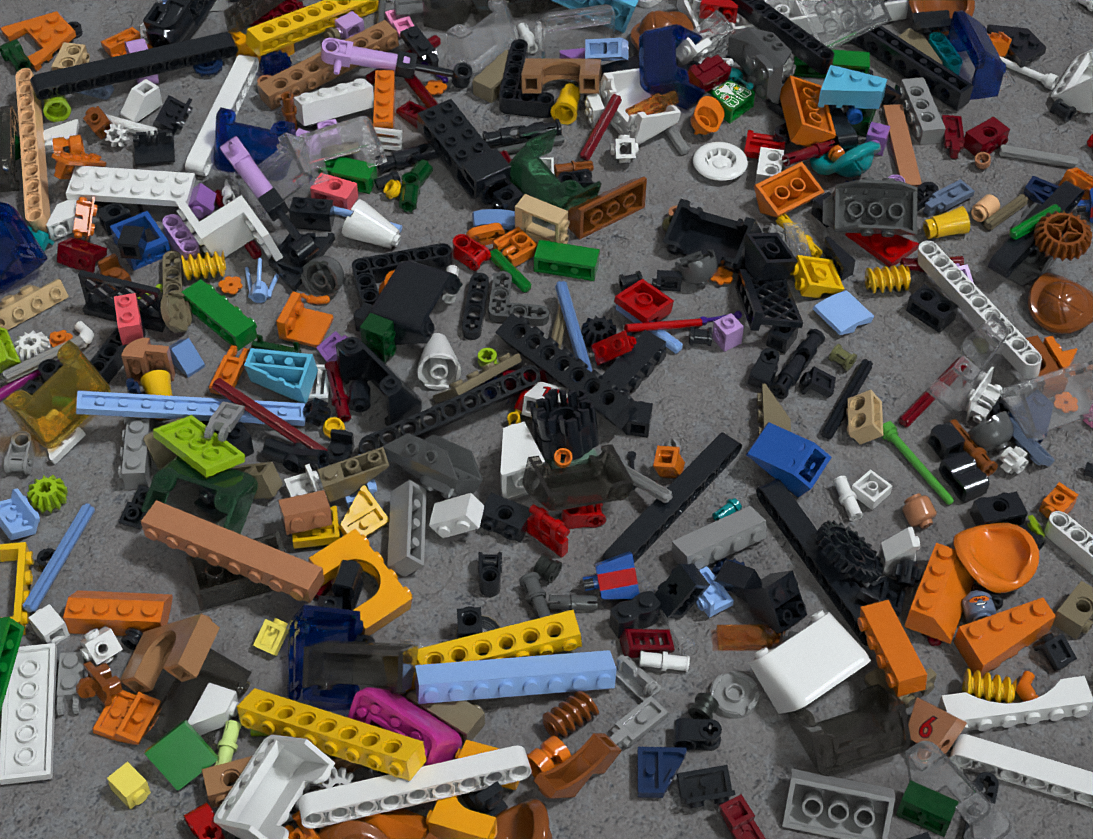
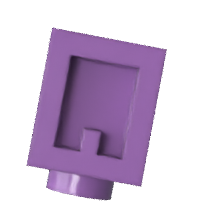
M335 331L316 348L326 362L336 361V344L348 337L346 335L341 336Z

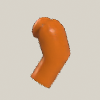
M1030 671L1023 672L1016 686V693L1023 702L1039 697L1031 686L1035 675Z

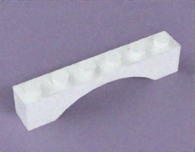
M1085 676L1060 679L1055 687L1046 694L1030 701L1007 704L983 700L964 692L942 695L938 708L967 722L965 728L960 733L963 734L971 730L986 731L992 727L999 726L1008 728L1021 723L1035 724L1042 720L1058 721L1070 716L1076 718L1083 717L1089 714L1093 706V696Z

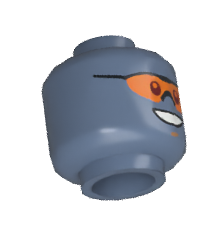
M972 591L962 601L963 612L968 623L996 614L992 597L987 592Z

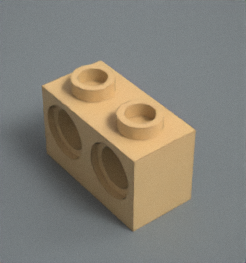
M64 42L51 66L52 71L88 63L90 55L87 53L86 45Z
M872 390L848 398L846 413L848 416L847 432L849 436L854 438L859 444L882 437V401Z

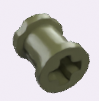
M837 344L832 349L828 360L831 362L835 361L843 366L845 371H849L857 359L855 353L847 352L840 344Z

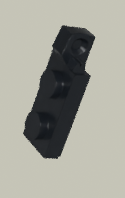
M417 25L400 32L402 40L412 53L417 54L419 62L426 61L429 66L438 67V53Z

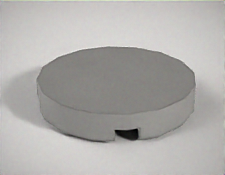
M730 671L728 674L718 675L712 682L710 695L719 703L717 711L723 716L730 718H743L751 714L757 707L760 696L755 681L747 674L738 671Z

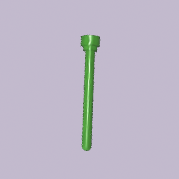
M891 421L884 423L882 438L891 441L947 505H951L954 502L953 497L898 436L897 427Z

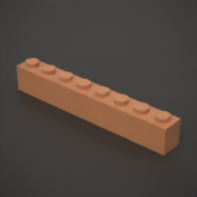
M156 500L141 520L144 535L153 541H161L172 549L178 548L192 557L207 560L213 566L219 565L233 574L248 577L254 583L265 584L276 592L282 591L298 601L303 600L311 603L324 583L322 567Z

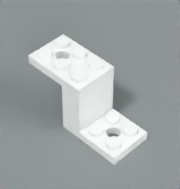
M242 195L200 222L182 197L175 201L179 207L176 210L183 221L187 219L184 222L191 233L196 232L193 234L194 238L200 246L204 244L202 250L204 253L208 252L210 257H213L214 251H217L220 257L222 250H224V255L227 257L255 238L258 244H264L261 247L268 257L272 255L276 262L283 258L272 237Z

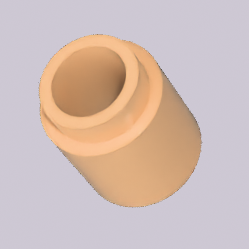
M991 194L985 195L972 207L971 215L973 219L977 222H983L1000 209V202Z

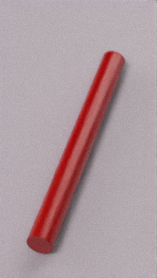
M701 318L633 323L625 324L624 330L628 333L644 330L701 327L703 321Z

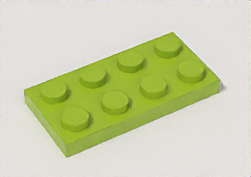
M192 415L153 429V437L205 477L213 476L216 473L245 462V454L226 440L224 442L218 441L217 433L214 432L210 439L204 438L206 425Z

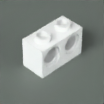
M760 148L755 184L786 169L783 163L787 162V160L782 161L784 150Z

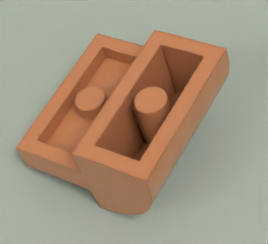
M140 338L132 341L124 348L121 356L127 379L133 377L134 381L141 385L140 379L144 374L153 370H165L170 373L171 381H174L175 371L169 346L151 345L150 338Z

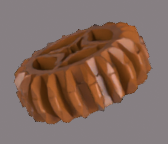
M1055 210L1052 214L1047 213L1045 217H1041L1036 224L1034 232L1035 246L1039 247V252L1045 251L1046 256H1053V260L1060 258L1063 262L1065 258L1069 261H1072L1073 258L1079 259L1081 255H1085L1091 245V226L1087 225L1086 220H1080V215L1074 216L1072 212L1067 214L1064 210L1058 213Z

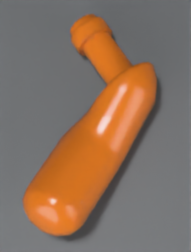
M301 293V298L306 299V302L310 304L321 305L330 302L328 295L316 297Z

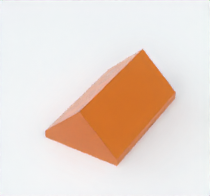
M803 162L754 186L760 213L776 218L825 193Z
M404 808L353 819L375 825L389 839H422L423 837L426 838L429 833L428 825H426L427 817Z

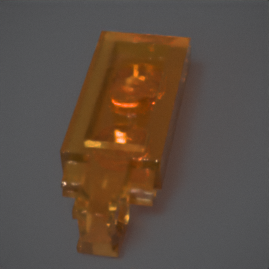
M674 90L663 95L657 93L627 108L625 112L629 116L638 112H645L646 115L662 113L666 111L667 106L679 103L678 94Z
M765 624L717 625L716 627L718 650H760L764 647H772L773 644L779 643L781 634L776 633Z

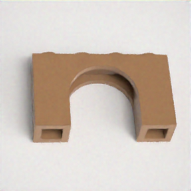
M526 58L521 75L522 93H541L545 83L552 80L568 79L579 82L580 93L599 94L602 77L601 59Z
M201 613L143 632L120 681L138 694V692L144 693L153 690L162 669H165L181 682L197 678L220 627L212 622L209 616Z

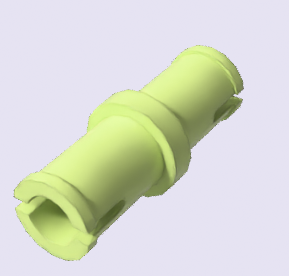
M234 720L225 722L222 740L217 745L219 750L217 754L218 760L214 766L232 761L233 754L237 752L238 745L236 742L242 726L239 722Z

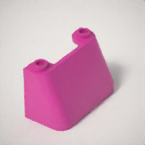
M365 687L354 696L348 718L373 726L374 723H377L386 730L423 741L427 760L423 766L454 760L457 750L462 747V739L454 729L393 690Z

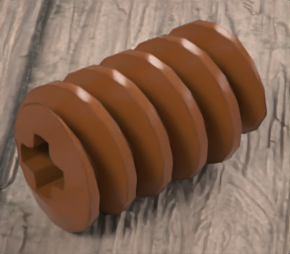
M577 691L574 693V696L568 697L566 702L562 701L558 707H553L550 712L544 713L542 720L550 736L559 738L558 734L566 738L568 736L566 728L571 732L576 731L574 723L582 727L584 725L582 717L589 722L591 720L589 712L594 716H598L599 710L589 695L582 691Z

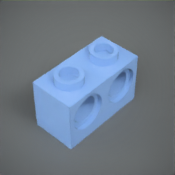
M623 38L585 39V59H601V61L628 60V41Z

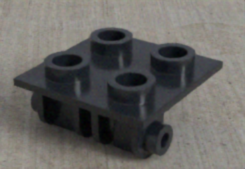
M154 130L153 136H151V131H148V136L146 132L132 134L135 147V166L175 162L174 134L172 130H158V135L157 131Z

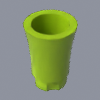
M65 95L44 100L43 113L50 121H64L70 116L71 107Z

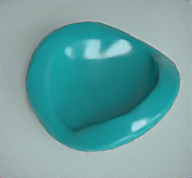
M869 141L854 148L844 149L845 154L840 156L835 162H832L828 157V153L820 158H811L810 164L814 171L821 175L836 173L844 177L859 176L867 172L871 167L874 154L881 151L880 143Z

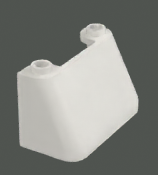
M642 68L603 73L599 96L604 108L613 94L621 96L622 99L610 121V124L620 135H630V138H635V143L640 145L678 123L681 114L680 110L675 105H669L664 111L648 92L651 80Z
M823 610L816 612L810 616L812 621L808 623L809 626L776 648L768 650L767 647L760 649L754 653L756 658L748 662L778 714L796 711L805 707L871 661L866 651L830 612L824 613Z

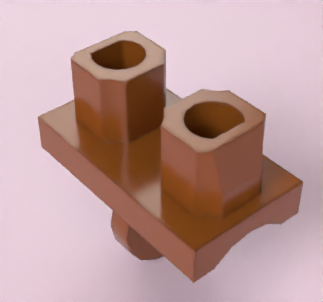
M90 661L84 663L83 666L88 672V676L79 680L76 686L77 694L85 699L96 695L104 706L112 704L111 696L122 692L120 679L117 676L112 677L110 667L106 663L97 667Z

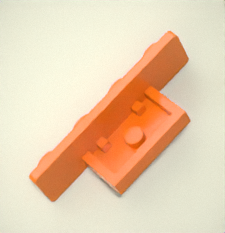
M61 151L60 153H52L51 156L58 160L55 165L54 176L59 179H71L75 165L106 166V162L101 160V156L94 153L86 154L80 152L78 154L71 152L69 154Z

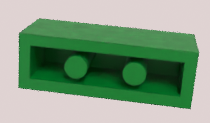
M539 240L534 255V272L595 281L599 266L600 249Z

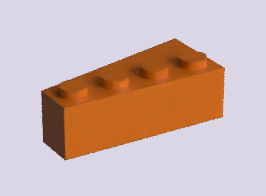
M1042 597L959 626L954 644L972 673L974 674L976 670H979L982 678L986 672L995 670L1003 661L1009 657L1012 658L1022 648L1028 647L1047 634L1056 616Z

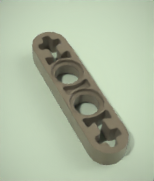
M168 251L162 258L163 295L170 289L183 291L181 254L177 251ZM171 260H174V266H171ZM170 274H178L175 278H168Z

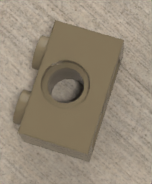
M1082 580L1057 610L1053 622L1054 626L1076 640L1082 632L1087 634L1093 625V587Z

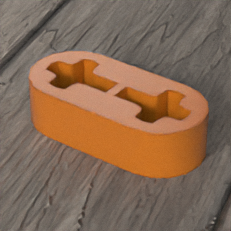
M491 223L471 228L467 231L466 235L485 246L493 244V241L503 236L505 231L500 223Z

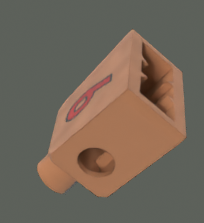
M917 697L905 733L907 738L917 743L911 757L925 763L930 751L944 756L965 728L967 722Z

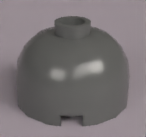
M709 249L707 250L708 254L703 255L701 251L680 258V263L675 262L677 271H680L682 274V280L689 284H697L698 287L708 284L709 279L715 275L718 267L714 250Z
M317 256L303 267L301 279L303 285L311 294L317 293L321 296L328 295L332 297L340 290L344 283L343 268L332 257Z
M1006 411L992 416V419L986 422L983 421L968 432L976 445L984 448L986 451L996 450L997 453L1009 446L1007 442L1013 436L1014 427Z

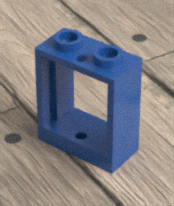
M148 211L110 226L113 241L117 247L124 225L144 227L145 230L149 228L156 237L155 240L147 243L142 260L125 258L133 271L161 260L163 255L170 251L169 241Z

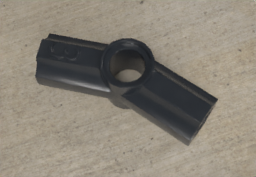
M272 438L267 439L263 446L262 457L282 463L287 470L293 473H299L302 468H305L306 464H310L311 469H320L329 465V454L326 450L308 449L301 443L289 445Z

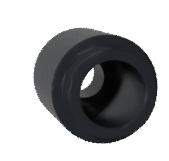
M362 379L354 380L349 386L348 406L351 410L359 413L368 410L371 406V388Z

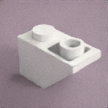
M147 79L133 87L121 110V116L126 120L138 122L163 105L159 87Z
M69 199L56 205L46 224L51 240L54 241L71 234L74 219H82L81 216H75L77 200Z
M908 527L881 542L878 557L881 558L880 563L883 564L882 569L884 571L882 575H892L893 566L896 563L900 564L901 559L916 561V551L920 549L919 537L915 536L913 527Z

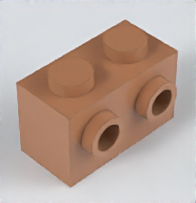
M324 490L278 500L280 516L286 535L332 525L330 505Z

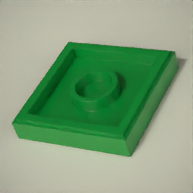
M186 719L146 749L144 753L177 791L201 774L202 769L210 767L218 760L217 754Z

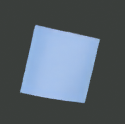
M848 291L834 294L813 307V310L839 335L853 333L858 325L871 323L874 315Z

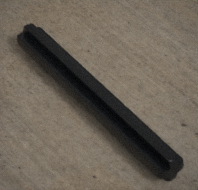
M867 359L861 361L822 429L821 435L823 438H833L846 415L848 398L858 394L872 369V361Z

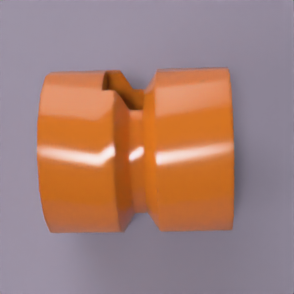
M81 134L69 136L68 139L64 137L52 138L54 153L65 152L66 146H69L70 152H67L69 154L71 152L85 153Z
M551 736L540 745L541 749L535 748L527 754L532 770L531 774L534 778L539 773L549 771L571 757V753L566 745L556 736Z

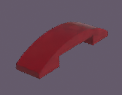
M742 794L719 805L720 812L733 839H766L755 823V815Z

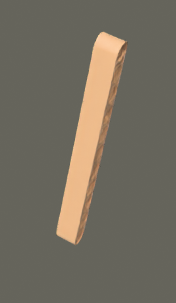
M23 68L17 72L15 79L25 218L36 233L38 230L47 232L46 224L51 215L43 135L41 100L37 99L30 83V79L34 76L33 72L29 68Z

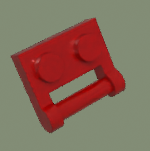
M748 130L744 153L746 157L759 159L761 147L784 150L785 142H774L773 135L754 133L753 130Z

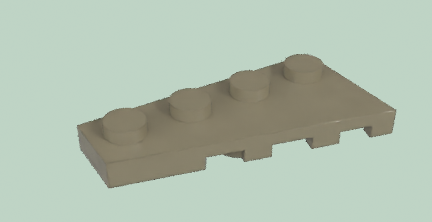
M506 353L497 358L499 362L495 364L494 361L482 366L483 370L479 372L475 370L467 374L466 379L452 382L450 387L432 396L435 403L437 404L459 396L522 361L519 353L512 356Z

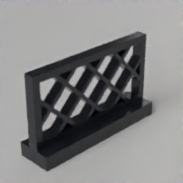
M739 269L735 288L750 330L759 331L760 325L802 328L803 320L786 279L755 281L749 275L748 270Z
M80 270L78 277L86 302L83 307L85 315L117 322L114 296H120L119 292L123 295L132 294L127 290L131 289L136 293L145 329L163 332L166 324L161 314L162 295L160 288ZM88 280L93 281L96 285L91 284ZM107 284L112 285L115 288V290L110 288ZM98 288L104 290L107 293V295L102 293ZM146 293L153 294L155 299H152ZM138 297H141L147 303L144 304L142 301L138 299Z

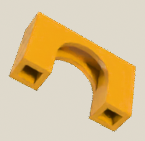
M356 528L309 557L308 562L323 568L324 583L322 586L335 578L342 560L356 561L362 566L363 571L369 573L377 581L379 586L378 592L371 599L351 611L350 622L360 634L370 636L411 609L413 597L410 590L400 584L396 573L386 567L380 553L373 551L367 537L364 534L360 535Z
M466 740L462 749L459 748L457 750L455 759L498 750L499 748ZM520 781L501 786L516 790ZM460 795L436 800L434 809L430 810L427 814L426 825H428L429 833L439 839H495L498 833L496 817L465 808L458 801Z

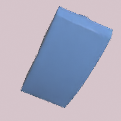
M486 209L473 211L472 213L473 228L491 223H500L503 229H515V211Z

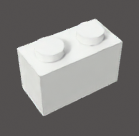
M472 493L434 503L429 526L442 538L479 529L484 505Z

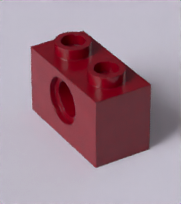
M993 116L966 131L964 148L974 156L980 152L991 154L994 150L1001 147L1002 144L1006 145L1010 129Z

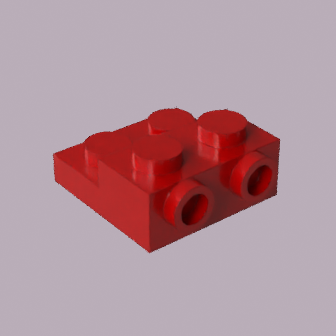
M642 278L617 294L614 303L642 323H646L653 319L658 322L669 315L672 311L674 300Z

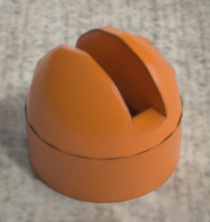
M836 145L829 150L828 157L832 162H835L840 156L845 154V151L841 146Z
M566 448L558 449L554 454L555 464L560 468L568 467L572 462L571 451ZM561 454L566 455L564 463L560 462Z

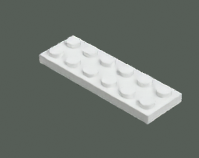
M75 165L66 196L70 200H79V197H85L87 201H91L95 197L94 201L178 207L175 201L181 197L187 205L189 204L196 178L195 173Z
M55 643L19 647L2 706L0 785L53 779L57 646Z

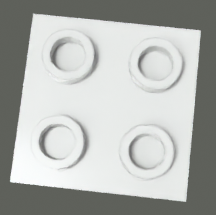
M991 367L988 373L984 372L978 381L980 385L976 390L972 389L967 397L969 402L965 408V411H967L966 421L971 416L977 423L985 421L992 410V406L996 404L1002 395V387L998 384L994 386L991 384L994 367Z

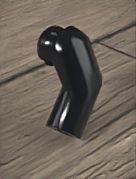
M972 585L971 592L978 590L991 595L996 610L1003 606V599L999 593L992 592L981 585Z

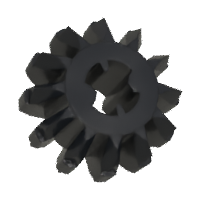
M596 315L594 319L587 318V321L581 327L585 346L589 347L615 335L617 328L613 324L612 319L606 320L605 316L598 318Z

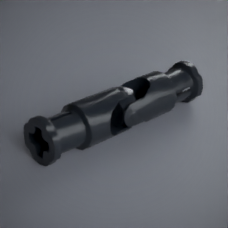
M556 119L555 122H537L527 127L520 125L500 128L498 131L493 132L483 131L482 135L488 146L498 144L504 146L522 143L528 139L539 140L540 137L559 136L562 135V128L559 119ZM517 130L516 136L518 139L512 138L510 132Z
M424 143L391 152L387 156H376L375 161L379 173H383L384 170L411 166L422 159L429 161L437 159L439 156L430 143Z
M810 329L807 332V338L798 345L790 357L789 363L780 371L778 380L770 386V391L775 397L785 399L788 396L789 389L797 383L801 372L808 367L816 355L818 346L825 342V336L820 330Z

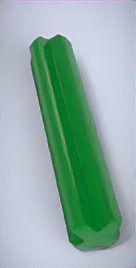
M1057 204L1049 206L1011 228L1009 236L1013 240H1017L1034 230L1041 217H1045L1047 213L1052 214L1055 210L1060 213L1061 208Z
M498 249L490 251L491 260L501 271L510 273L512 282L523 293L531 290L532 284Z

